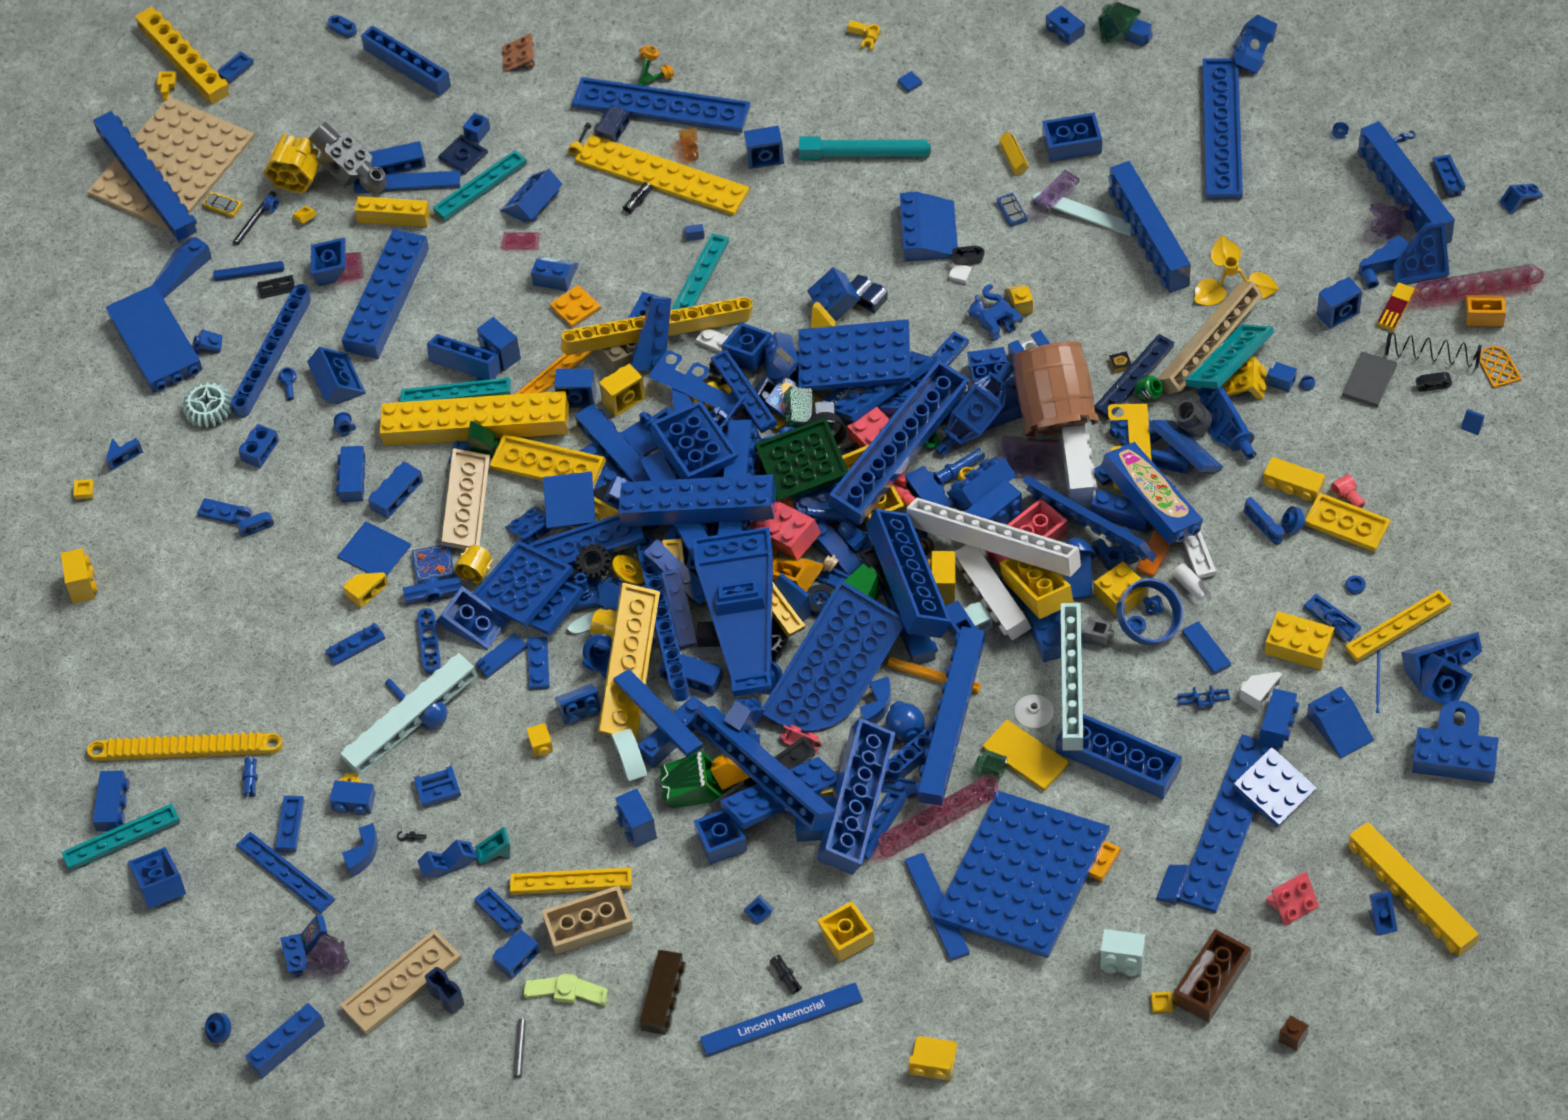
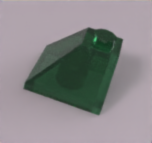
M1120 2L1106 4L1098 18L1102 43L1106 44L1125 36L1141 11Z

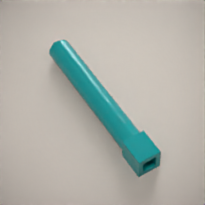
M799 136V160L927 157V154H931V143H928L927 139L821 140V136Z

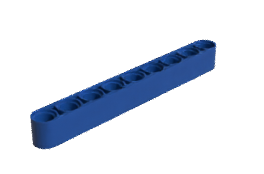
M298 284L292 289L233 396L231 403L234 414L237 417L244 418L250 414L311 302L309 289L306 285Z

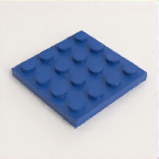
M518 540L473 594L492 607L497 613L527 627L574 572V569L571 565Z

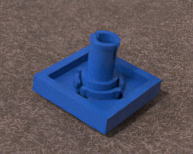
M584 573L571 574L568 577L567 582L581 587L584 591V594L570 611L602 607V605L598 604L602 589L601 579H588Z

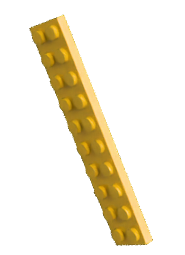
M592 134L583 146L582 152L575 158V162L641 185L647 182L652 186V189L735 216L750 191L748 186Z

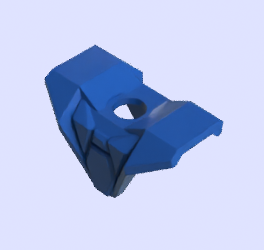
M1257 14L1244 24L1240 35L1234 42L1233 55L1236 66H1240L1253 74L1258 73L1265 62L1262 58L1268 43L1274 42L1277 23ZM1253 39L1259 41L1258 49L1251 47L1250 43Z

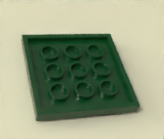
M826 417L755 444L766 474L773 475L776 499L781 503L838 483L848 472Z

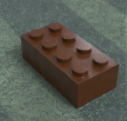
M1215 929L1174 990L1173 1004L1210 1023L1249 963L1251 947Z

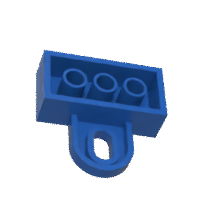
M1465 701L1449 702L1440 711L1438 730L1418 727L1412 773L1493 783L1499 738L1478 735L1480 716L1473 705ZM1456 712L1465 714L1464 725L1457 726L1454 724L1453 717Z

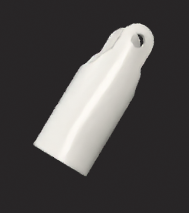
M1185 563L1175 568L1172 573L1173 577L1190 594L1194 595L1198 600H1203L1204 597L1208 600L1211 599V591Z

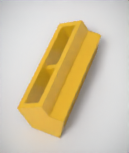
M1007 131L999 137V145L1014 175L1026 173L1025 170L1030 166L1014 135Z

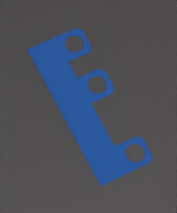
M671 350L663 354L648 375L653 380L713 407H718L722 411L728 405L737 404L739 401L732 391L728 394L702 382L710 371L705 365L697 362L693 363L686 374L675 370L682 360V356ZM675 355L677 361L674 364H668L665 361L666 356ZM695 367H702L704 374L702 376H695L692 371ZM742 405L733 416L736 417L743 407Z

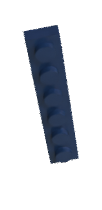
M1158 334L1095 404V411L1109 419L1108 406L1111 404H1123L1135 391L1136 382L1148 376L1174 347V342ZM1119 407L1112 409V415L1115 414Z

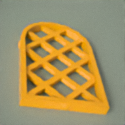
M1490 346L1481 351L1480 365L1485 371L1493 389L1522 381L1519 372L1505 349ZM1495 349L1501 351L1500 354H1496L1493 352ZM1485 352L1488 353L1489 356L1488 358L1482 357V354ZM1491 355L1498 357L1497 360H1491ZM1500 358L1507 360L1506 363H1499ZM1487 363H1494L1493 368L1486 366ZM1497 365H1499V366H1502L1503 368H1502V370L1500 371V370L1495 369V367H1496ZM1505 368L1511 369V373H1505ZM1493 371L1499 373L1498 378L1491 376ZM1502 375L1508 376L1507 380L1500 378Z

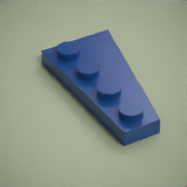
M651 297L644 318L645 322L639 333L637 346L633 350L632 361L629 362L635 370H653L667 351L671 309L670 297Z

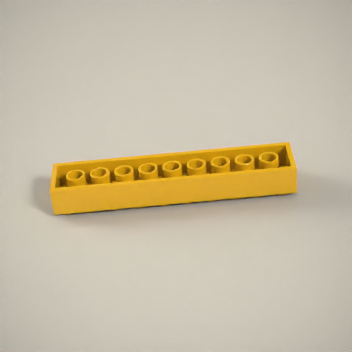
M566 391L382 403L380 436L384 446L455 442L456 440L469 441L470 421H474L494 432L496 439H502L503 434L515 437L568 434L569 402Z

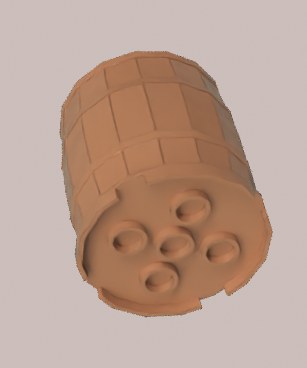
M1078 341L1051 343L1029 348L1012 356L1017 396L1026 426L1023 429L1025 436L1036 437L1035 432H1043V436L1062 433V427L1082 426L1090 421L1094 425L1099 422L1098 414L1095 413L1094 395L1082 343Z

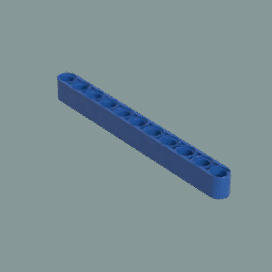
M645 534L646 542L636 546L646 588L660 591L655 626L672 697L675 701L682 702L689 698L690 692L661 572L643 554L653 544L652 537Z

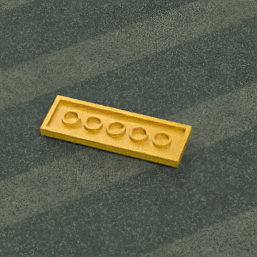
M503 434L490 467L493 470L541 481L546 476L592 471L594 490L606 459L603 456Z

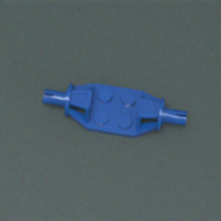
M1006 361L997 374L989 371L988 375L974 382L952 409L946 427L942 429L946 433V437L936 447L941 454L946 456L955 443L963 446L965 442L981 436L1003 409L1007 389L1010 388L1006 384V379L1014 371V366L1010 362ZM1002 385L1000 392L996 397L995 394L998 391L999 387ZM966 430L969 431L960 439H958Z
M1222 386L1219 389L1198 388L1197 393L1200 396V403L1212 415V422L1208 431L1214 441L1230 447L1233 451L1241 450L1246 460L1255 458L1257 453L1251 446L1254 441V435L1248 430Z

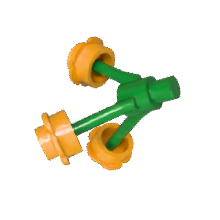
M645 45L639 49L640 58L644 60V64L639 78L640 81L637 85H648L649 81L652 82L662 76L665 80H672V76L675 75L672 66L667 64L660 67L661 73L653 76L648 72L651 61L657 60V57L660 55V52L654 46Z

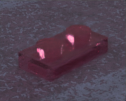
M504 232L503 250H539L540 232Z

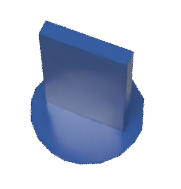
M1072 538L1066 544L1079 547L1081 567L1071 577L1066 576V581L1071 585L1073 599L1093 597L1092 559L1097 554L1086 541L1081 538Z

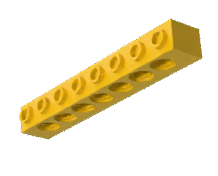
M151 6L135 16L138 28L212 105L229 95L227 81L220 78L218 72L210 67L206 59L203 60L196 49H192L189 41L184 40L180 32L173 29L172 24L164 19L160 11H156Z

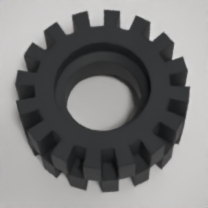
M591 543L589 546H583L584 549L578 551L579 555L576 554L577 561H575L578 571L584 573L588 579H602L601 577H605L607 575L606 572L611 570L609 567L612 566V558L609 552L599 544L594 545ZM591 555H598L601 559L600 565L595 569L587 566V559Z

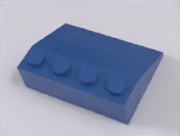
M921 192L900 193L904 262L950 259L952 250L958 247L954 201Z
M698 401L651 422L652 438L680 479L711 478L738 457V453L702 401Z

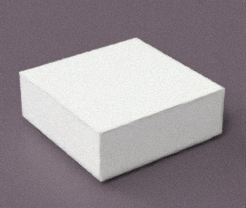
M954 263L949 274V280L966 284L972 272V267Z

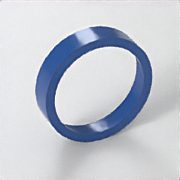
M1153 578L1138 580L1122 592L1117 602L1116 613L1121 629L1130 639L1139 644H1160L1175 635L1182 624L1183 607L1176 591L1161 580ZM1140 587L1153 588L1161 592L1169 601L1173 619L1170 629L1164 636L1158 639H1147L1137 634L1128 624L1124 613V602L1126 596L1134 589Z

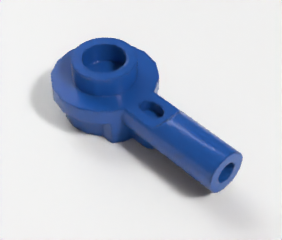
M284 367L280 370L278 378L282 384H285L287 400H294L292 383L297 379V374L292 368Z

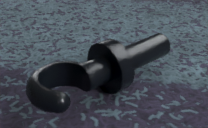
M399 831L397 834L399 841H405L408 838L410 841L427 838L426 834H416L415 831L406 833L403 838L399 837L402 831Z

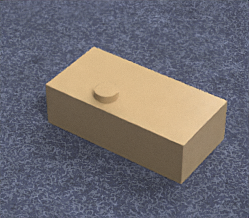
M620 886L542 910L543 921L555 955L633 930L632 920Z

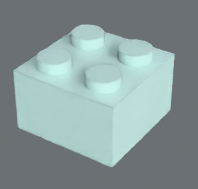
M1104 929L1100 970L1110 974L1121 972L1128 976L1142 975L1146 934Z

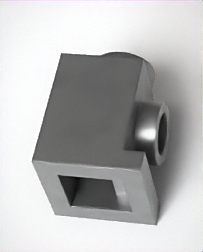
M1089 617L1084 631V642L1107 646L1108 641L1112 642L1114 637L1112 622Z

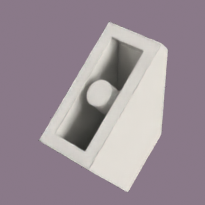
M1274 672L1251 676L1247 682L1243 681L1240 685L1239 699L1260 711L1272 696L1274 688L1277 689L1281 685L1282 673Z

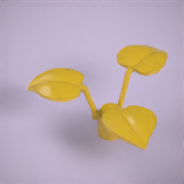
M1221 235L1211 251L1212 262L1216 266H1224L1221 281L1219 284L1211 278L1200 281L1195 289L1194 301L1202 306L1221 303L1226 297V290L1221 287L1226 275L1234 276L1239 273L1245 283L1253 281L1263 295L1260 299L1268 298L1276 293L1278 285L1270 276L1262 272L1252 273L1249 280H1247L1242 269L1239 268L1240 248L1224 235Z

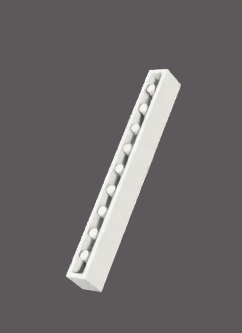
M916 498L906 508L907 514H909L916 529L1069 577L1081 567L1079 547L920 498Z

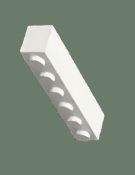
M965 545L955 551L956 566L960 571H965L963 576L968 584H974L972 589L977 597L982 596L981 602L987 610L991 609L992 612L989 614L995 623L999 621L1001 624L998 627L1004 636L1008 634L1010 639L1014 640L1032 629L1027 618L977 547Z

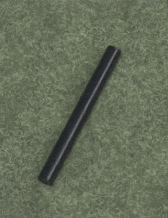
M270 191L268 195H272L274 198L276 196V193L274 191ZM264 200L233 240L234 244L239 245L263 214L265 211L263 209Z

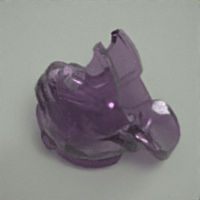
M1403 202L1397 203L1395 206H1386L1383 203L1370 204L1369 210L1377 217L1369 224L1370 231L1372 233L1376 232L1378 237L1392 239L1397 236L1403 228L1402 216L1403 212L1409 209L1408 204Z
M328 933L321 936L310 953L309 957L312 961L307 960L306 966L324 969V973L332 975L341 968L347 967L350 960L347 956L344 941L338 942V938L330 936Z

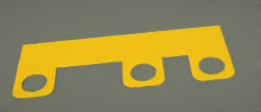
M1147 404L1109 405V419L1128 420L1129 444L1135 442L1151 460ZM1116 407L1122 408L1124 414L1121 417H1115L1112 415V409ZM1114 446L1111 448V451L1123 446ZM1113 481L1114 488L1120 489Z

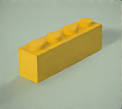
M358 196L355 215L357 223L427 227L430 209L428 201Z

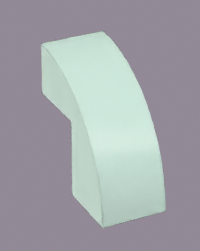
M631 729L611 734L628 781L646 776L647 771Z

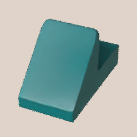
M502 827L475 846L480 864L486 865L497 856L510 858V841L506 827Z

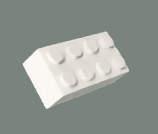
M1085 425L1062 427V455L1068 498L1086 509L1091 508L1097 486L1096 479L1093 476L1094 464L1091 462L1092 449L1089 448L1090 435L1085 432Z

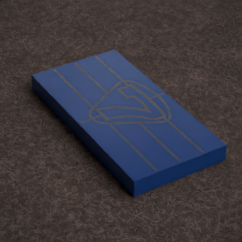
M1152 420L1149 424L1153 430L1200 472H1219L1224 467L1173 420Z

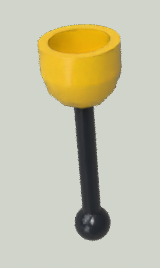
M585 123V129L578 142L575 141L570 144L568 148L570 155L577 156L582 152L583 146L581 142L587 130L591 128V123Z

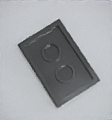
M1361 352L1342 397L1378 408L1397 367V362Z

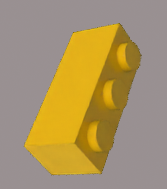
M1272 457L1263 473V484L1271 489L1282 490L1288 495L1294 494L1305 501L1315 502L1325 486L1326 475Z

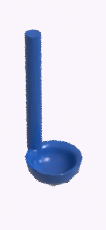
M391 679L385 682L386 686L402 701L406 695ZM443 702L434 703L426 709L421 718L423 727L428 730H434L446 721L448 711Z

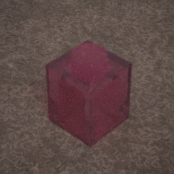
M361 252L346 253V269L344 270L346 280L364 279V263Z

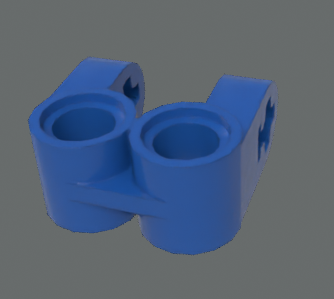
M1127 526L1122 527V529L1132 534ZM1102 538L1091 543L1097 557L1109 571L1123 561L1126 564H1133L1139 560L1135 552H1127L1120 546L1108 547Z

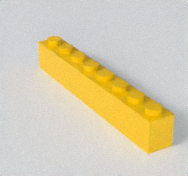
M1366 822L1349 835L1348 846L1354 854L1358 853L1365 866L1371 867L1376 872L1377 878L1381 882L1385 881L1389 885L1391 892L1403 899L1406 908L1413 910L1417 914L1419 921L1422 924H1427L1431 928L1432 934L1438 939L1441 938L1451 953H1455L1459 957L1477 944L1479 933L1369 822Z

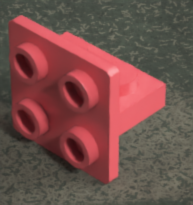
M1306 872L1274 888L1272 895L1266 898L1268 905L1279 911L1284 925L1292 923L1319 907Z

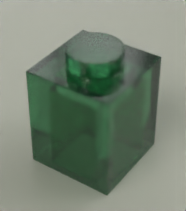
M985 749L982 756L979 755L975 763L977 774L1000 782L1007 768V757Z

